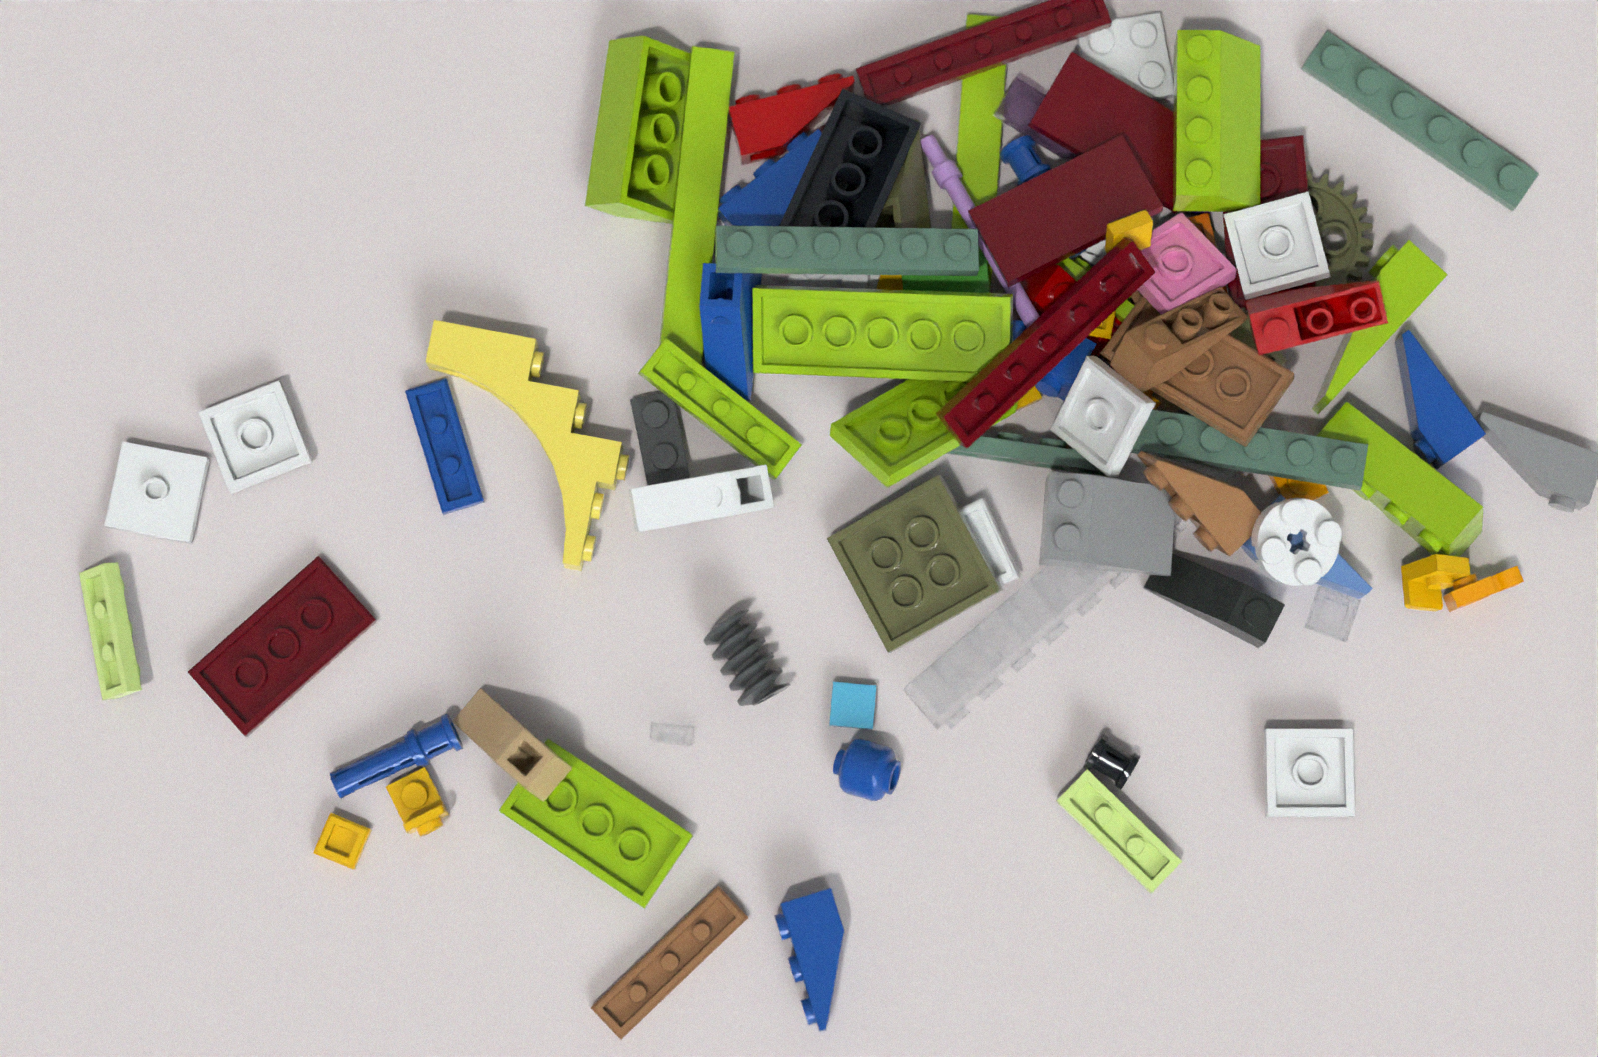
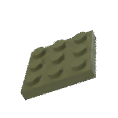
M942 475L933 477L827 538L888 653L901 648L1004 590Z

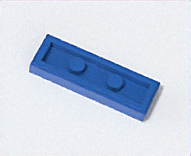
M447 379L406 390L405 393L442 514H449L484 503Z

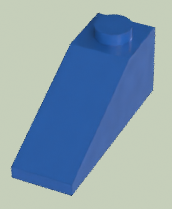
M1407 330L1394 343L1410 434L1415 440L1413 448L1418 457L1427 464L1431 463L1437 470L1485 436L1486 433L1411 331Z

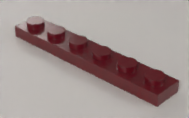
M1048 0L856 68V75L865 99L886 107L1111 27L1112 21L1104 0Z
M1124 237L936 413L959 445L968 449L1156 273L1134 241Z

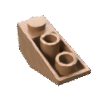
M1220 286L1127 331L1110 365L1118 374L1143 393L1169 380L1244 323L1248 316Z
M1144 451L1137 454L1147 467L1143 471L1144 476L1159 491L1162 489L1167 491L1172 498L1168 502L1170 508L1185 522L1190 519L1197 528L1193 535L1208 551L1212 552L1214 549H1217L1231 556L1251 537L1254 524L1261 512L1242 489L1224 480Z

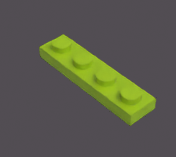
M667 338L662 341L638 372L640 376L755 466L767 464L768 475L773 480L779 476L802 446L801 443Z

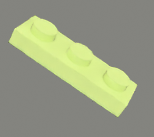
M118 562L103 563L80 572V582L102 700L118 699L141 691L140 668L136 661L132 639V625L128 618L124 596L125 587Z
M1088 769L1056 800L1149 893H1152L1182 862Z

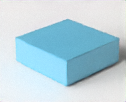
M833 682L829 726L873 730L876 685Z

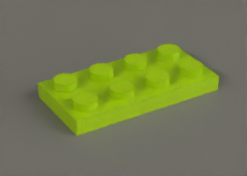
M908 379L831 423L829 436L885 487L889 488L960 446L936 413L969 382ZM1018 402L992 426L1016 413Z
M547 738L544 744L571 766L572 769L544 802L526 790L520 783H517L499 809V812L645 909L693 835Z

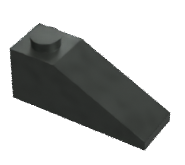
M1173 553L1171 575H1149L1143 589L1257 648L1267 642L1285 606L1280 601L1247 584Z

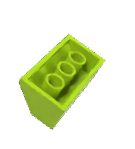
M1177 30L1174 45L1173 211L1235 212L1260 205L1261 46L1222 30Z
M644 35L609 40L585 206L616 217L672 224L690 53Z

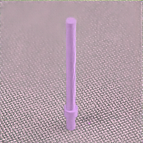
M934 135L923 138L921 140V148L934 168L932 171L934 179L940 189H946L968 229H975L969 218L968 210L976 206L960 181L962 178L960 170L954 160H948ZM978 234V246L1006 294H1013V306L1026 328H1028L1040 317L1020 282L1008 288Z

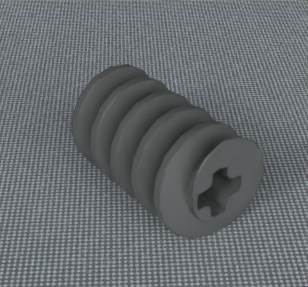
M749 609L742 610L714 626L703 639L706 646L719 644L712 654L714 661L728 659L720 670L723 676L737 675L729 684V688L731 691L745 690L737 700L739 706H755L790 686V683L776 685L775 680L783 672L781 668L767 669V664L774 657L773 652L758 653L760 647L766 642L765 638L751 639L749 637L757 627L756 622L742 624L741 620L748 613Z

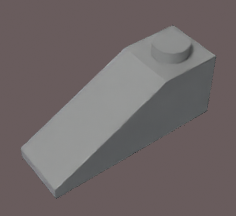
M1484 411L1475 417V420L1486 433L1482 438L1539 496L1550 499L1548 505L1555 509L1572 513L1574 508L1580 510L1590 503L1598 479V453Z

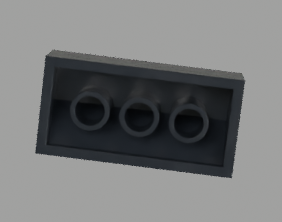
M842 88L779 226L874 228L921 123Z

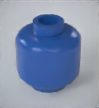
M855 739L846 750L840 749L833 764V773L839 775V786L844 793L871 801H878L885 794H892L897 786L901 772V762L896 760L895 753L891 747L864 739Z

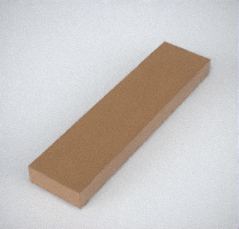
M717 886L608 990L591 1009L620 1040L623 1039L748 919V916Z

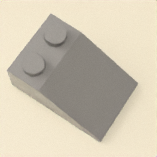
M1050 471L1045 481L1039 565L1170 576L1175 512L1168 505V502L1172 499L1165 489L1159 491L1149 484L1096 475Z

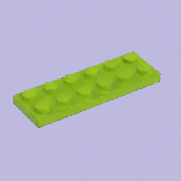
M756 285L753 287V373L970 382L1013 342V294Z

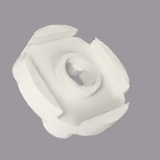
M1289 498L1279 503L1275 502L1262 511L1252 530L1251 541L1252 546H1255L1258 567L1267 577L1282 584L1292 586L1313 585L1333 566L1338 555L1342 530L1334 522L1329 511L1315 501L1304 498ZM1301 531L1303 534L1302 540L1304 541L1303 548L1301 550L1297 549L1292 554L1289 551L1291 543L1287 541V537L1289 534L1297 535Z

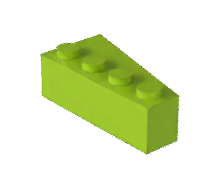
M1346 402L1318 433V437L1368 445L1362 488L1360 491H1353L1364 500L1372 502L1389 520L1403 529L1431 555L1441 554L1461 557L1482 533L1483 506L1350 403Z

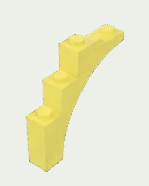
M434 320L425 361L428 368L461 378L489 392L515 412L541 443L554 467L563 498L566 531L562 563L564 568L582 571L584 561H592L596 536L589 535L592 518L600 519L604 502V494L597 493L598 487L615 490L617 479L625 481L629 455L622 454V442L574 433L575 428H583L587 404L580 403L581 396L579 390L532 382L533 377L540 378L544 362V352L538 351L539 346L535 338Z

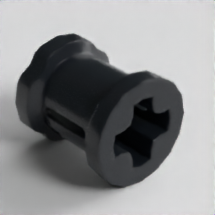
M1102 734L1089 754L1083 768L1088 770L1094 768L1114 780L1115 787L1121 790L1136 767L1140 755L1137 753L1128 754L1108 742L1109 737Z

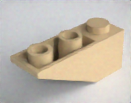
M481 688L452 721L501 768L543 802L572 769L571 766Z

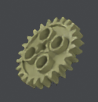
M1307 171L1309 195L1312 205L1317 210L1315 218L1321 241L1324 237L1335 234L1342 237L1346 243L1342 249L1337 251L1328 250L1323 245L1326 260L1330 265L1329 272L1331 277L1316 281L1317 287L1347 284L1348 278L1360 282L1362 280V273L1356 266L1368 267L1370 264V258L1361 252L1372 250L1374 241L1362 237L1371 233L1373 229L1372 223H1360L1367 215V208H1353L1358 197L1356 192L1345 198L1342 196L1344 182H1339L1332 189L1328 187V174H1324L1319 183H1314L1311 171Z

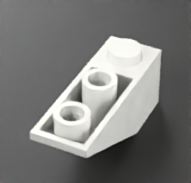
M767 464L628 489L636 532L774 508Z

